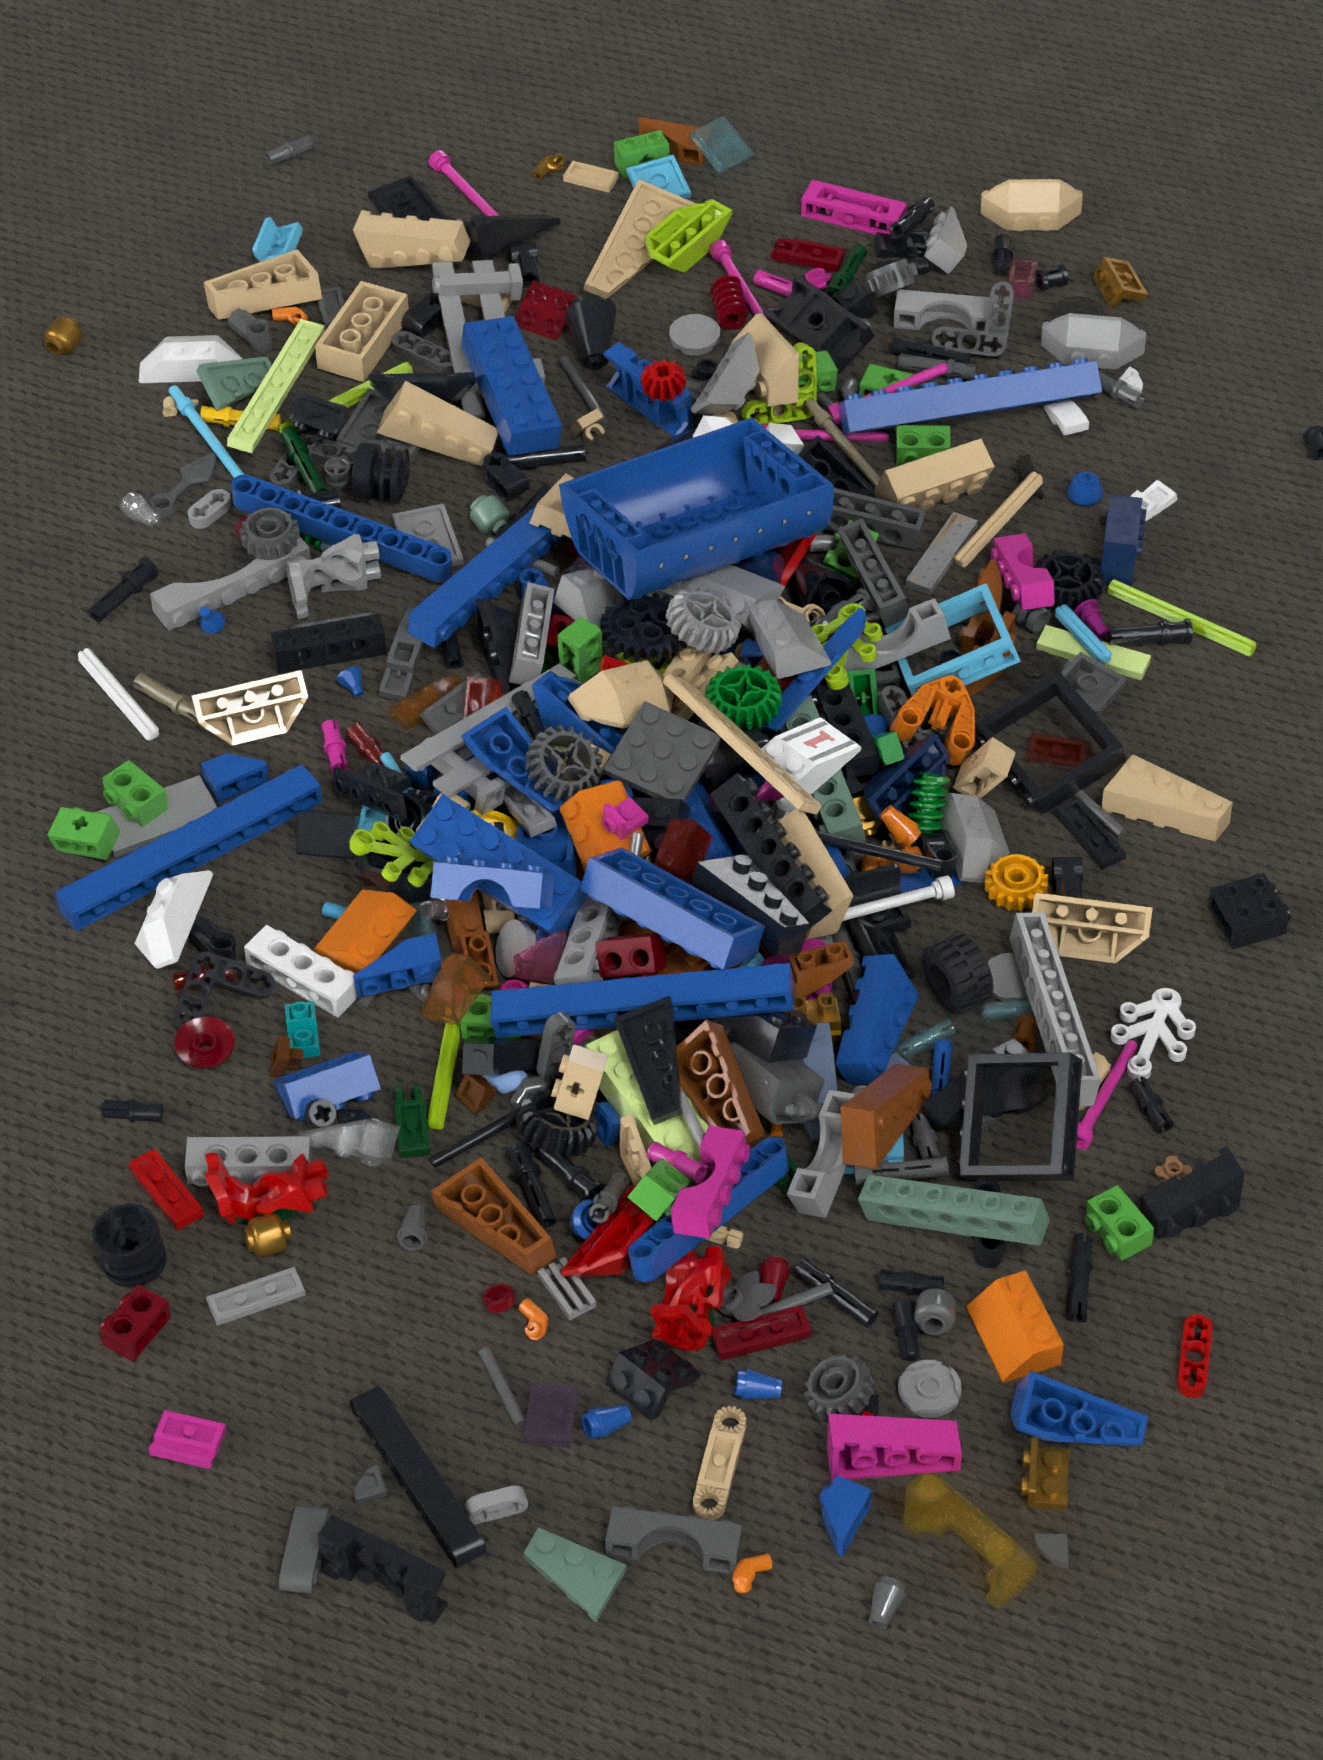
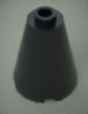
M586 295L571 301V306L565 309V319L582 362L586 367L593 370L601 369L609 362L604 357V352L611 348L617 314L614 302L607 298V301L601 300L599 295Z
M807 557L802 558L790 578L802 606L804 607L809 604L818 605L824 610L825 615L828 614L831 607L842 600L847 601L855 595L852 582L846 575Z
M759 729L742 730L760 748H763L769 742L767 734H762ZM721 738L719 747L701 777L704 776L707 782L703 785L706 791L713 789L751 765Z

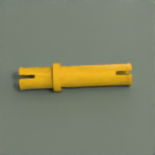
M202 406L200 417L205 423L222 424L224 427L230 428V425H236L244 411L234 410L228 406L216 411L213 407ZM281 414L274 416L267 429L279 431Z

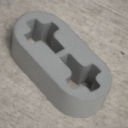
M223 489L210 491L188 509L189 524L197 529L210 526L231 508L230 494Z
M515 1485L473 1496L466 1501L464 1507L473 1524H480L522 1513L527 1509L529 1503L523 1487Z

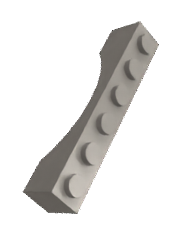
M300 537V539H297V547L293 546L291 553L275 560L256 558L239 571L216 580L199 583L174 582L150 593L152 610L168 631L176 627H182L189 621L200 617L199 611L203 607H208L210 610L218 609L224 605H230L248 594H254L259 589L272 583L280 582L283 578L287 577L286 561L311 559L310 548Z

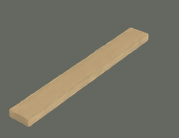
M673 674L666 675L662 682L798 810L817 815L822 807L821 804L725 716L724 713L717 710L718 708L715 705L710 704L711 701L686 678Z

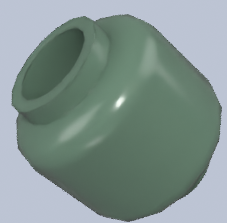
M482 495L470 506V520L483 534L488 535L494 532L497 535L507 525L509 510L496 496Z

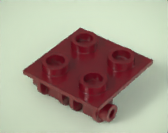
M533 280L515 316L516 323L521 329L557 341L567 322L565 319L566 307L569 308L571 301L578 298V296Z

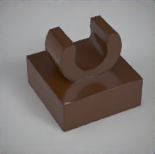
M278 1036L271 1052L270 1077H282L285 1070H299V1062L303 1061V1050L298 1048L290 1049V1037Z
M465 1074L455 1096L474 1113H479L485 1109L487 1102L493 1099L497 1088L488 1083L481 1075Z

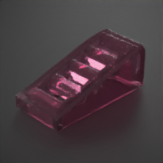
M1012 260L1007 283L1014 289V300L1032 301L1037 261Z

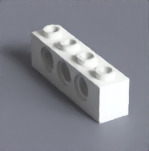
M266 925L244 946L247 965L267 971L274 977L277 983L310 1002L314 1001L315 1005L337 1018L358 998L353 979L355 974L352 971L342 969L329 958L316 954L303 943H297L280 930H275Z

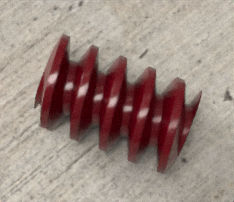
M734 275L721 276L710 287V295L717 323L724 330L741 329L744 327L748 316V308L746 307L741 281Z

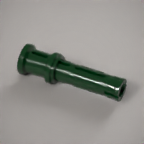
M854 245L841 269L831 276L830 285L826 286L823 290V293L828 294V297H832L835 291L839 292L852 282V278L868 253L864 246Z

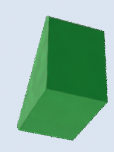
M875 668L847 671L849 684L862 714L879 715Z

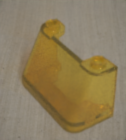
M925 1473L906 1486L903 1528L915 1538L922 1532L934 1533L939 1538L951 1529L994 1567L986 1574V1580L991 1586L986 1600L997 1610H1000L1034 1580L1038 1568L1036 1558L942 1477L933 1473Z

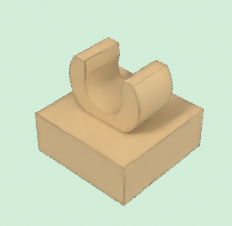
M597 408L579 418L569 430L575 437L583 433L584 441L590 443L594 439L590 431H594L599 437L605 433L604 428L598 424L603 415Z

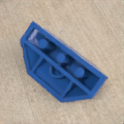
M552 671L547 672L533 683L532 689L543 725L547 728L551 726L555 730L557 726L562 724L565 731L573 726L574 733L576 734L584 730L583 738L585 740L593 738L591 744L613 754L627 728L604 725L592 719L590 721L581 720L567 698L570 693L582 684L557 676Z

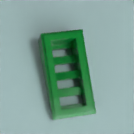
M896 732L871 734L879 752V764L889 765L904 759L903 750Z

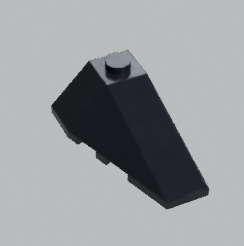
M477 598L478 637L500 698L513 689V683L509 682L518 622L512 621L509 611L483 598Z

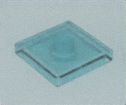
M725 116L694 130L690 135L691 139L719 174L740 165L754 155Z

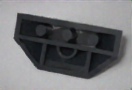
M475 372L369 374V382L389 403L404 382L407 381L454 406L476 384Z

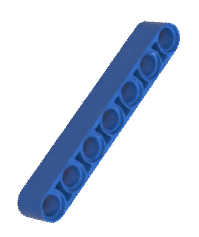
M766 1138L750 1150L747 1163L742 1164L740 1180L731 1189L730 1203L724 1205L722 1210L721 1223L719 1227L715 1226L713 1232L787 1174L789 1163L785 1142L781 1138ZM666 1216L629 1246L628 1253L634 1278L641 1282L656 1279L706 1238L674 1233L672 1216Z

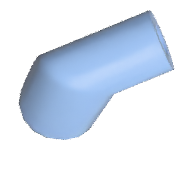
M521 1070L510 1071L501 1075L499 1073L482 1075V1077L493 1087H496L497 1091L507 1094L516 1091L521 1081L527 1078V1074Z

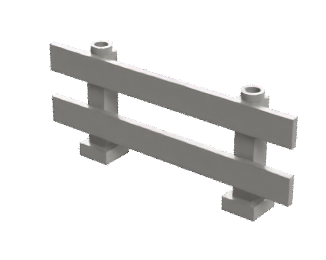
M492 260L472 261L474 273H454L452 262L432 263L434 276L432 288L433 293H438L454 373L472 372L461 347L465 318L460 295H479L484 320L505 317L500 294L509 293L510 300H521L523 279L519 263L509 264L508 271L495 272ZM535 358L533 361L544 383L545 374L541 358ZM476 382L460 399L463 411L477 418H485L486 414L481 391Z
M559 663L532 680L525 681L518 688L435 736L426 738L421 744L402 754L400 759L416 772L429 764L434 766L444 775L434 780L433 786L449 798L464 790L476 800L474 809L483 816L503 803L507 783L499 776L492 781L489 780L486 776L494 772L480 762L476 757L465 761L453 751L465 744L461 735L506 706L513 715L517 714L518 711L511 697L520 690H524V692L526 690L529 693L533 705L538 709L532 685L547 672L552 671L557 676L570 680H575L576 675Z

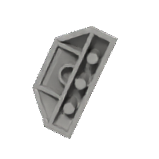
M1068 313L1055 318L1051 322L1042 323L1041 346L1059 361L1063 362L1064 365H1072V361L1076 359L1088 358V362L1097 361L1098 368L1118 369L1140 357L1145 352L1146 332L1142 329L1139 330L1135 325L1120 317Z
M749 332L732 342L694 406H692L691 411L693 413L723 415L731 409L738 410L745 403L746 399L744 396L756 385L754 380L760 372L753 338Z
M955 793L939 796L947 803L946 806L938 808L945 813L944 817L938 820L943 824L942 830L948 831L951 842L957 851L955 869L959 881L985 882V873L990 871V864L996 863L999 857L1007 856L1010 853L995 810L977 796Z

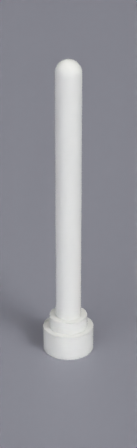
M948 875L939 877L928 887L848 907L843 921L932 897L941 901L954 898L955 892L952 880Z

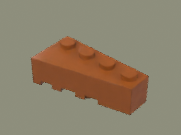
M705 1020L677 1046L680 1085L709 1126L745 1131L746 1144L750 1145L751 1150L766 1138L765 1132L723 1025Z
M895 1064L840 1106L843 1164L877 1169L917 1115L922 1104L930 1097L932 1082L929 1080V1068Z

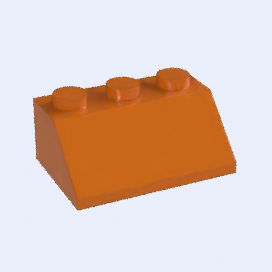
M617 780L578 791L559 807L585 871L591 857L621 847L628 851L630 850L632 834L620 841L614 833H609L602 823L604 805L609 803L614 808L628 799L621 781ZM642 828L635 831L636 833L644 834ZM643 836L641 858H644L651 852L645 836Z
M362 889L313 951L322 957L329 958L342 969L350 970L356 974L388 952L408 927L417 910L394 893Z
M1026 1270L996 1279L966 1306V1310L1002 1383L1024 1377L1030 1371L1036 1373L1062 1364L1064 1344Z

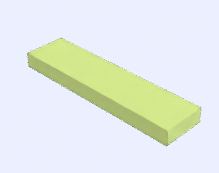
M1048 625L1045 626L1036 645V650L1073 660L1079 652L1094 659L1069 631ZM1101 641L1112 652L1111 661L1104 664L1106 667L1118 674L1142 680L1150 663L1151 655L1114 644L1109 645L1107 642Z

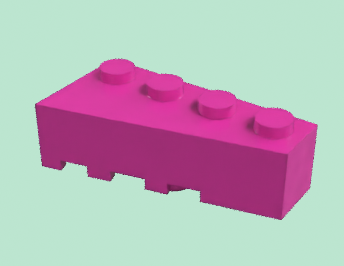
M828 1414L827 1453L831 1481L834 1480L836 1475L852 1480L958 1471L961 1469L962 1451L957 1421Z

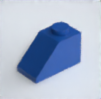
M225 753L201 763L203 782L217 803L269 782L267 764L263 760Z
M836 1475L831 1485L826 1484L820 1494L819 1503H822V1518L835 1551L843 1557L871 1508L872 1490Z

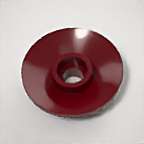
M198 1017L181 1026L175 1036L174 1045L178 1057L185 1064L194 1068L206 1069L216 1067L230 1057L234 1050L235 1038L233 1031L224 1021L214 1017ZM203 1046H209V1047H210V1048H207V1049H201Z

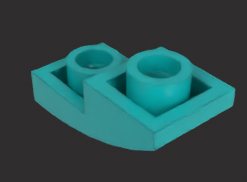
M314 1001L285 1004L288 1037L291 1038L290 1049L298 1048L303 1050V1058L320 1056Z

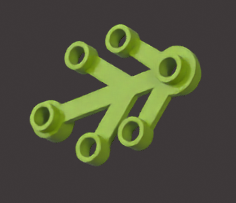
M848 604L840 609L838 618L827 625L816 624L811 628L819 642H824L828 635L837 631L859 608L864 609V607L859 604ZM866 620L865 628L862 631L865 634L866 640L869 642L879 641L882 638L880 625L876 623L870 624ZM857 638L851 645V648L860 655L863 662H872L877 658L876 648L873 644H865ZM849 649L825 676L826 684L832 690H840L849 683L848 674L844 668Z
M376 821L370 832L364 829H357L349 840L350 850L358 856L375 852L399 857L393 862H387L381 872L382 876L388 881H397L402 870L414 861L425 863L420 868H412L407 879L412 885L416 887L423 886L428 875L433 872L434 861L410 846V840L415 832L409 827H401L398 833L395 834L387 824ZM386 839L391 844L376 842V840L383 841Z

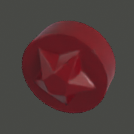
M496 1284L484 1293L483 1301L489 1312L500 1313L513 1306L516 1296L510 1285Z

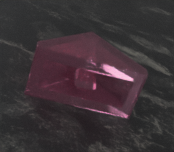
M562 929L515 955L516 976L519 979L555 983L554 974L558 969L567 942V932Z

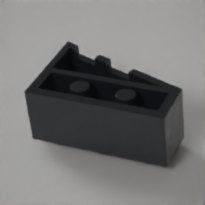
M1227 1145L1218 1150L1220 1156L1205 1165L1202 1161L1193 1165L1195 1170L1181 1179H1178L1175 1175L1142 1194L1140 1212L1154 1227L1153 1234L1156 1239L1165 1236L1174 1237L1186 1228L1203 1226L1210 1219L1220 1215L1229 1216L1239 1209L1245 1172Z

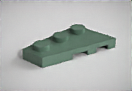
M266 356L199 364L196 372L216 411H219L255 393L272 365Z
M539 1527L523 1552V1559L548 1581L557 1585L573 1603H577L595 1622L598 1621L626 1572L625 1564Z

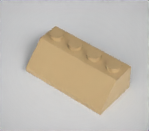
M761 313L756 314L732 341L734 342L748 332L752 335L760 372L754 380L756 385L753 387V390L768 407L798 402L799 353Z
M795 808L780 819L779 822L788 832L785 836L787 841L793 842L801 852L802 856L799 859L802 864L806 863L814 872L816 877L813 881L816 886L821 885L829 895L830 899L827 902L833 910L807 931L805 938L808 940L838 932L853 894L805 812ZM790 868L786 870L784 876L789 872ZM804 890L799 893L798 897L803 894Z

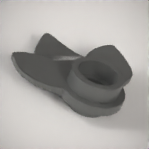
M757 1270L740 1277L735 1286H729L724 1289L723 1305L719 1310L725 1316L734 1315L738 1321H751L761 1315L760 1307L766 1306L772 1301L777 1288L772 1284L759 1283V1272Z

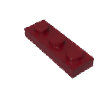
M800 1305L761 1315L751 1321H738L714 1327L711 1337L720 1361L811 1338V1328L803 1307Z

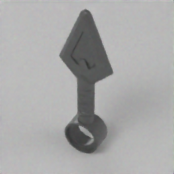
M215 452L180 467L183 479L168 494L158 493L150 499V508L153 516L157 518L170 517L175 511L174 502L192 484L210 481L218 457ZM159 504H168V505H169L168 507H165V508H157V507H156V506L159 505Z

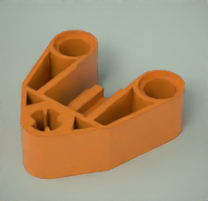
M949 675L923 684L901 707L890 725V732H896L899 741L911 740L930 707L933 708L928 723L932 724L931 728L937 730V728L943 730L948 717H952L945 735L944 747L950 755L949 764L955 766L964 762L974 746L975 708L962 680L956 676Z

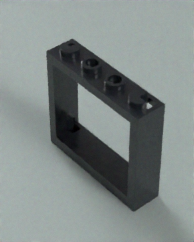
M1060 671L975 724L978 735L975 739L981 747L992 737L997 739L995 734L1057 696L1103 750L1041 791L1015 759H1013L1007 780L1015 790L1018 788L1021 790L1025 803L1028 806L1035 807L1041 815L1126 762L1124 746Z
M1071 1052L969 1055L968 1064L965 1067L966 1094L962 1099L964 1120L960 1127L962 1145L961 1154L957 1160L959 1175L970 1181H977L982 1178H991L995 1181H1074L1083 1059ZM1058 1066L1051 1165L979 1166L986 1069L997 1067Z

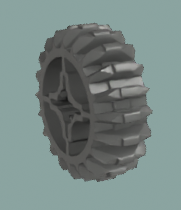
M562 724L557 726L555 730L550 726L544 733L539 732L535 740H532L529 744V750L525 754V759L528 760L525 764V769L532 772L528 775V780L537 781L534 787L535 789L542 787L545 790L543 792L544 797L551 793L553 794L554 802L558 801L561 796L566 802L578 791L595 787L598 784V777L602 774L603 770L599 766L603 758L596 756L599 752V747H591L593 738L587 740L583 738L584 730L576 734L574 733L573 726L569 727L566 731ZM556 746H563V747H566V749H560V748H557ZM567 756L568 758H567V760H566V762H565L566 765H565V767L562 769V771H560V768H561V766H562V761H563V760L565 759V757ZM567 778L570 779L572 782L563 781L560 779Z

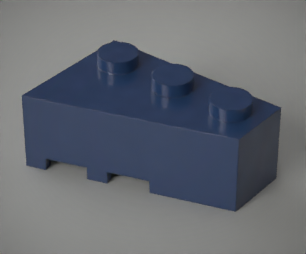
M1110 494L1101 562L1104 585H1109L1112 580L1116 579L1132 586L1135 556L1141 557L1147 511V509H1141L1143 498Z

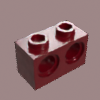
M657 932L607 937L595 942L601 978L623 979L630 978L631 974L647 977L657 975V971L667 967L663 939ZM642 950L647 952L649 962L643 959ZM615 953L621 957V965L615 961Z
M137 1285L131 1293H127L122 1298L120 1306L112 1315L107 1316L102 1322L100 1332L103 1346L134 1362L171 1319L169 1301Z

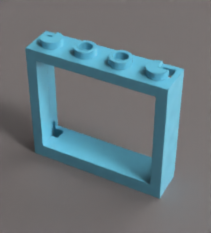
M987 583L943 601L938 605L945 615L947 627L989 609L1001 639L915 676L912 674L906 657L898 660L912 696L923 684L945 676H956L962 680L964 685H967L1021 662ZM904 620L886 627V633L890 634L902 625ZM1010 651L1011 655L1003 658L1002 654Z

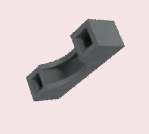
M612 1506L605 1539L606 1556L639 1560L651 1547L661 1543L673 1542L683 1544L692 1549L700 1558L703 1570L733 1574L739 1561L742 1545V1524H736L729 1520L715 1521L702 1519L695 1515L687 1517L672 1515L665 1511H644L631 1506Z

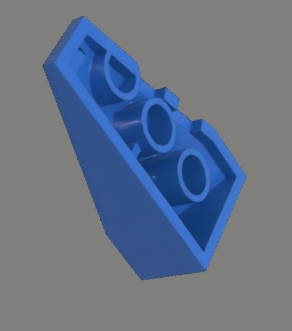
M507 706L461 735L463 741L480 762L551 814L558 811L559 807L565 803L562 796L555 802L551 793L544 797L543 792L545 790L542 787L540 789H535L534 787L537 781L528 780V775L532 771L525 769V764L528 761L525 759V754L529 750L528 746L532 739Z
M1030 1371L1016 1386L1010 1412L1015 1429L1045 1441L1119 1446H1141L1148 1416L1033 1371Z

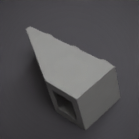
M950 207L946 213L941 211L935 218L934 226L929 232L931 236L925 243L927 250L924 255L948 274L963 258L967 248L965 237L953 207Z

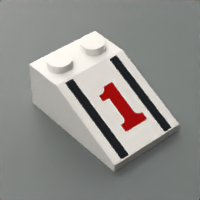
M820 717L775 736L761 749L808 793L812 794L859 753L861 746Z

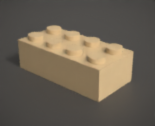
M361 281L316 343L317 369L365 382L392 343L393 335L402 329V318L406 311L409 310L408 294Z
M981 438L885 470L874 490V494L878 499L928 510L936 502L943 500L944 503H949L957 499L960 494L967 492L968 495H973L981 491L982 486L988 480L994 468V464Z

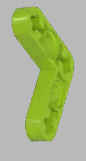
M801 342L793 346L799 353V356L803 354V351L807 353V355L803 356V362L799 359L798 379L802 375H808L809 380L805 386L798 387V402L784 404V412L779 416H774L775 406L768 407L762 399L747 402L742 408L741 415L744 420L752 418L750 414H754L755 409L759 412L767 413V415L764 413L755 414L754 420L760 425L803 420L813 416L806 406H804L803 411L798 408L803 405V401L806 402L810 398H813L817 403L816 353L812 347Z

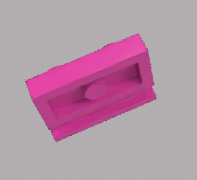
M164 1410L154 1434V1441L149 1447L150 1456L212 1469L213 1460L218 1454L226 1433V1425L220 1422Z

